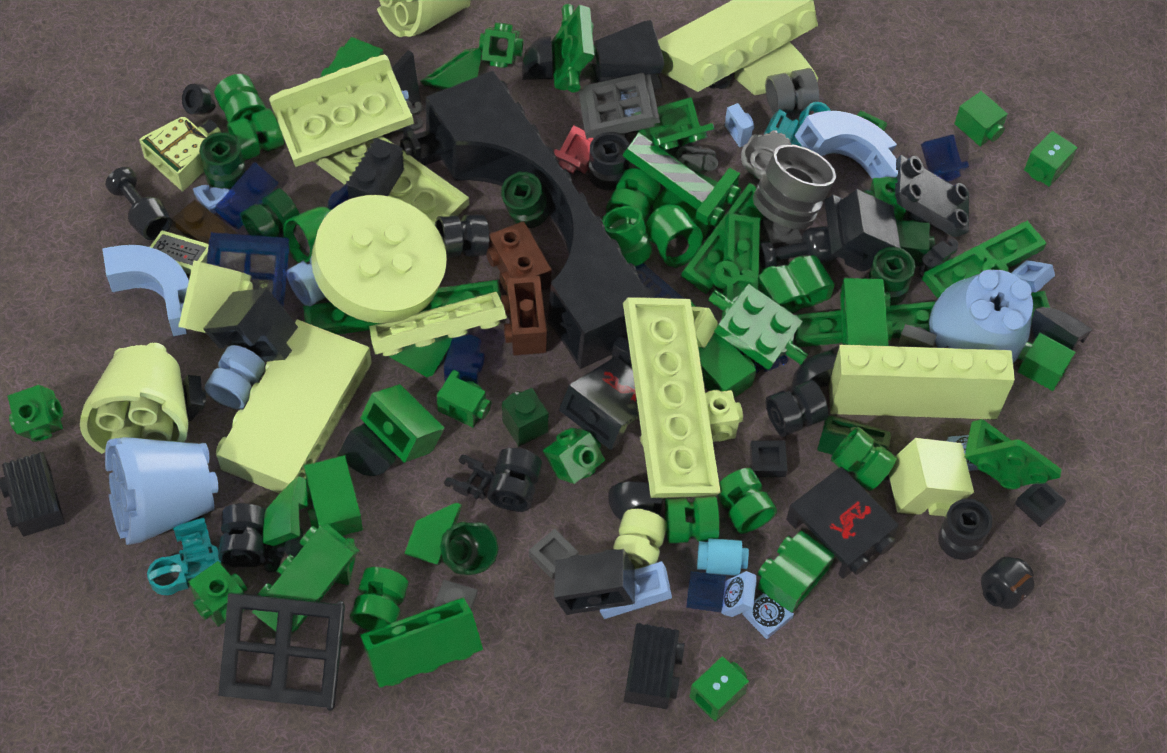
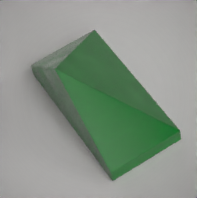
M480 48L463 50L420 80V82L424 86L447 89L478 77L482 55Z
M448 335L435 338V342L427 346L416 347L415 344L402 347L403 350L389 357L425 377L433 376L454 338H449Z

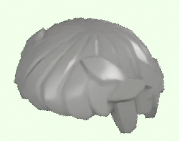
M775 130L769 134L752 135L741 152L743 167L750 174L761 179L766 174L765 170L775 149L782 145H791L790 139Z

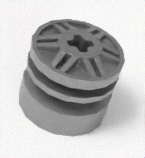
M797 145L779 146L775 149L765 170L766 174L762 176L753 195L754 205L765 217L781 226L792 229H805L812 226L823 204L822 200H825L836 179L835 170L826 159L810 149Z

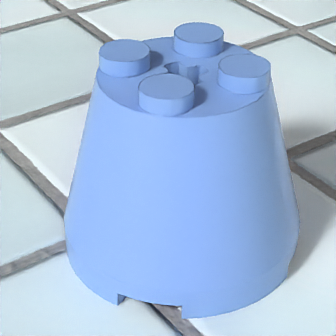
M984 270L978 275L952 284L935 302L930 314L929 329L930 333L937 335L935 339L937 347L1011 350L1014 363L1029 339L1033 310L1031 287L1026 281L1003 270Z
M128 437L109 439L107 441L105 469L106 471H113V473L109 474L111 494H108L117 532L120 539H126V545L141 543L180 524L214 511L212 493H218V480L216 473L209 472L208 469L209 451L206 443L197 444Z

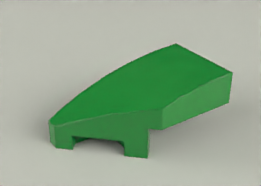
M296 477L266 509L263 543L275 546L300 536L299 510L308 507L307 482L305 478Z
M451 504L417 520L404 554L440 565L442 561L440 549L442 536L448 528L457 523L462 504Z

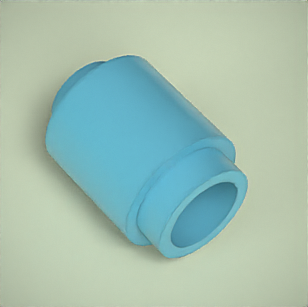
M708 538V542L699 541L697 569L706 570V574L737 576L740 574L741 569H747L749 549L742 548L741 540Z

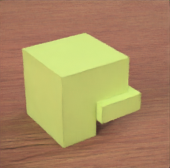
M915 438L895 456L897 459L889 472L897 513L922 514L928 509L929 515L946 516L954 502L968 498L974 493L966 458H964L965 453L962 443Z

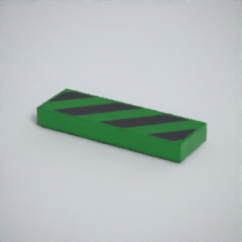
M639 132L622 155L696 210H698L714 188L713 185Z

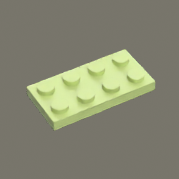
M493 292L420 312L402 321L380 323L369 326L375 355L383 353V356H390L403 350L402 347L415 344L416 347L430 345L435 342L437 337L448 335L449 338L463 336L468 333L467 329L480 326L481 329L492 328L499 325L500 320L507 317L498 293Z

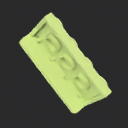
M386 55L372 57L351 67L342 68L329 75L282 90L269 98L295 167L414 124L412 114Z

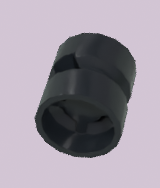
M605 132L597 135L590 144L589 179L597 188L615 190L623 173L629 169L630 161L622 155L630 144L622 135L614 132Z
M456 215L438 216L436 218L435 226L443 239L446 258L459 257L462 252L467 257L485 256L487 254V249L489 248V229L484 215H464L462 220Z
M811 379L793 386L791 392L780 391L766 397L765 400L768 417L777 433L782 437L802 430L803 424L809 427L828 418V407L820 387Z
M502 449L499 452L495 466L496 475L492 477L488 490V500L501 509L515 512L528 511L531 508L535 494L534 485L538 482L541 472V459L525 449Z
M965 498L954 502L950 506L938 532V542L941 549L954 559L966 560L976 556L980 552L992 527V516L989 509L975 499Z
M237 503L223 509L221 519V532L223 535L219 541V561L231 567H257L264 563L266 555V544L263 543L264 515L266 511L264 508L254 504Z

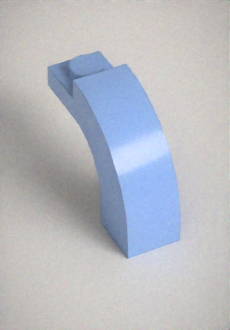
M841 111L815 113L806 117L795 134L802 147L810 149L820 156L836 153L854 159L866 170L872 180L873 178L882 177L898 178L896 158L892 154L897 144L882 129L862 117Z
M121 245L103 248L106 276L112 292L133 288H146L159 293L166 302L168 320L173 336L187 334L186 328L178 327L189 283L182 267L169 255L151 247Z

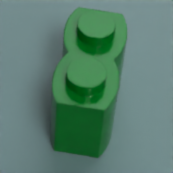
M815 255L796 257L788 266L768 267L758 277V290L792 314L802 308H809L827 301L831 298L834 289L833 281Z
M803 531L798 532L794 538L788 535L777 550V553L780 555L774 561L768 558L757 574L761 578L757 589L791 613L800 606L810 591L819 583L830 569L835 555L829 549Z

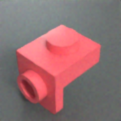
M573 125L560 151L554 150L560 167L566 169L571 174H574L576 170L585 174L589 168V151L593 137L586 139L585 131Z

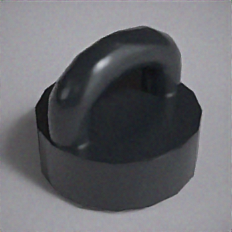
M194 83L187 85L184 89L182 105L187 113L203 115L208 110H213L216 107V103L211 98L207 86Z

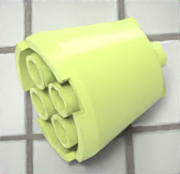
M379 0L381 7L377 8L382 21L393 34L398 37H411L425 32L462 9L468 8L471 0Z
M149 343L147 346L136 345L119 348L114 352L111 362L83 406L80 430L88 444L103 454L109 439L128 437L184 442L186 440L188 417L180 367L177 361L166 352V348L163 345Z

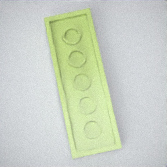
M383 136L376 137V138L385 140V141H387V142H390L388 139H386V138L383 137ZM373 139L319 158L313 162L346 185V181H349V177L353 176L352 172L355 171L358 162H361V158L364 157L367 148H370V143H373ZM402 151L405 169L388 197L402 200L416 207L434 225L438 216H458L469 205L468 196L412 156L406 155V152Z
M627 298L623 302L651 498L717 496L720 493L691 300Z

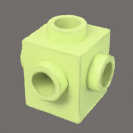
M712 390L706 392L712 441L735 439L738 425L743 422V411L740 402L735 403L732 390L723 392Z

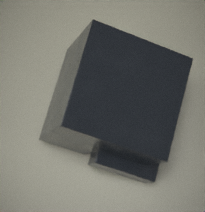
M858 189L843 199L833 194L824 201L831 252L833 255L844 259L845 265L865 272L872 267L874 256L879 250L886 247L900 248L894 207Z
M268 288L232 292L203 330L219 349L224 348L225 345L244 347L254 352L264 362L285 360L289 356L292 349L288 346L287 341L297 330L298 326Z

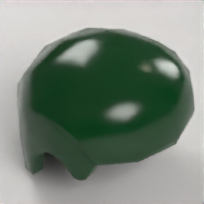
M460 522L452 525L443 534L440 545L444 564L454 573L460 575H474L485 572L495 563L499 550L496 535L482 522Z

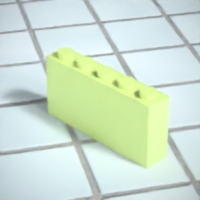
M732 0L658 40L664 59V67L661 73L699 92L817 27L814 1Z
M298 319L295 322L298 328L287 341L292 352L285 360L267 361L264 376L259 383L256 382L252 386L249 393V401L243 410L240 409L236 413L232 424L233 428L227 437H223L220 440L216 449L221 470L277 493H281L296 477L300 476L306 479L304 465L316 463L372 364L370 348L368 346Z
M840 345L829 382L830 414L997 419L1015 380L1012 351Z

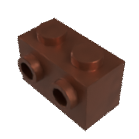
M524 221L489 234V248L487 249L486 256L492 267H498L500 282L506 292L508 278L540 276L541 290L551 287L552 270Z
M540 276L508 278L507 295L501 296L505 313L509 315V323H504L505 343H512L513 356L546 353L547 332Z

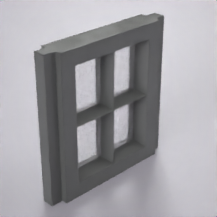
M644 73L585 85L583 89H579L586 139L592 137L594 139L597 135L605 132L622 134L654 127V124L660 123L650 74L644 75Z

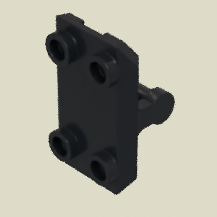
M901 154L896 159L898 182L895 183V196L897 204L908 210V220L930 223V226H935L953 237L967 234L969 232V192L966 186L962 183L952 185L925 169L922 161L917 156H912L908 159Z

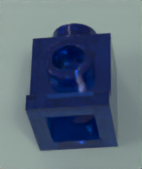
M464 335L452 338L443 367L444 382H446L451 372L455 370L459 372L460 380L464 382L471 381L479 385L478 372L481 373L485 353L480 352L481 340L478 337Z

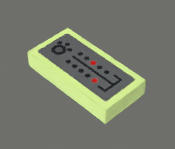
M163 230L150 246L172 257L187 274H191L194 260L209 264L217 253L213 245Z

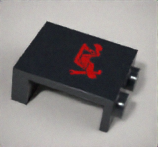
M616 356L571 383L559 408L560 412L582 429L590 432L595 439L610 450L619 445L627 425L639 418L633 370Z
M839 467L793 502L789 507L786 518L795 529L804 523L839 559L842 564L838 574L842 579L851 572L855 575L861 573L870 564L871 560L869 558L878 552L880 555H883L890 550L896 542L894 537L899 527V524L842 467Z

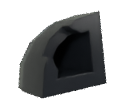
M551 36L535 40L525 51L522 62V80L552 79Z
M1042 307L1035 309L1032 317V329L1035 338L1041 333L1073 351L1078 342L1084 343L1092 331L1090 327L1078 319L1053 308Z
M831 349L804 360L794 373L792 387L810 379L815 381L820 388L829 385L837 354H834V350Z
M365 423L350 430L337 454L338 457L345 455L346 462L352 469L368 476H376L386 472L396 460V454Z
M629 481L611 486L608 492V503L614 515L621 521L624 513L630 509H643L660 516L663 498H651L649 483Z

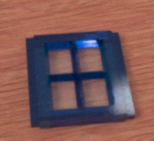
M211 232L207 264L250 275L253 289L268 288L284 308L289 239Z

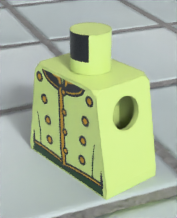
M180 117L143 136L139 140L144 157L183 192L204 172L199 153L200 144L209 135L220 132V129L210 119L197 128L186 117Z

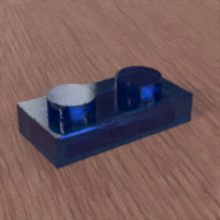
M254 162L213 210L239 230L243 225L240 213L253 204H261L262 198L270 194L279 182Z

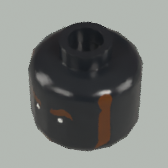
M1001 557L981 576L984 598L995 607L999 606L1003 609L1015 608L1034 590L1033 570L1020 558Z

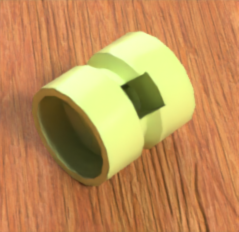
M627 510L620 524V536L616 538L613 549H624L635 566V570L655 564L660 554L658 548L663 544L668 528L667 522L659 515L647 510Z

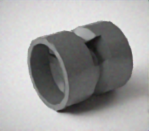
M811 68L792 71L790 76L786 73L767 76L766 97L773 114L779 109L789 113L794 110V107L798 110H804L810 103L819 102L818 83Z

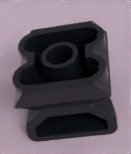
M651 20L642 21L594 41L596 52L591 63L597 83L644 73V75H651L654 92L656 89L663 88L658 73H661L663 70L664 59ZM635 89V90L626 91V92H621V93H620V99H621V95H626V94H629V93H637V92H636V89ZM613 94L601 97L615 101Z

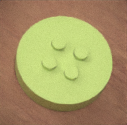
M366 195L352 198L331 210L318 229L311 257L315 280L325 297L344 313L373 323L402 321L426 308L437 293L445 273L447 261L443 239L433 222L423 212L409 203L381 195Z

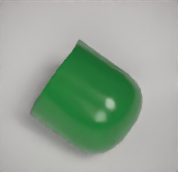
M668 204L657 208L648 218L646 232L650 241L657 245L663 261L668 266L679 268L689 263L699 251L703 238L702 231L689 214L678 205ZM683 235L689 243L687 251L674 258L666 256L669 241Z
M316 207L285 221L283 227L284 238L290 251L289 253L298 263L310 261L318 229L332 209ZM296 224L300 226L307 238L310 247L309 257L304 255L299 249L300 245L293 232Z

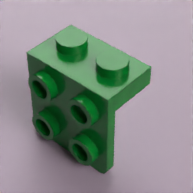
M690 97L657 107L660 123L654 124V127L636 130V133H641L656 146L667 150L679 146L677 140H680L681 145L708 138L706 131L713 130L714 125L713 123L703 126L699 125L693 100ZM641 112L634 113L631 116L639 115Z
M731 168L725 172L719 182L698 171H693L714 186L698 210L665 187L655 200L653 211L668 204L680 206L700 228L705 239L712 228L720 223L726 209L730 204L733 205L741 192V188L738 187L740 173Z
M983 419L972 421L964 458L976 465L980 471L987 473L1000 482L1001 486L1007 489H1018L1021 486L1035 483L1043 484L1049 480L1061 477V468L1024 441L1009 439Z

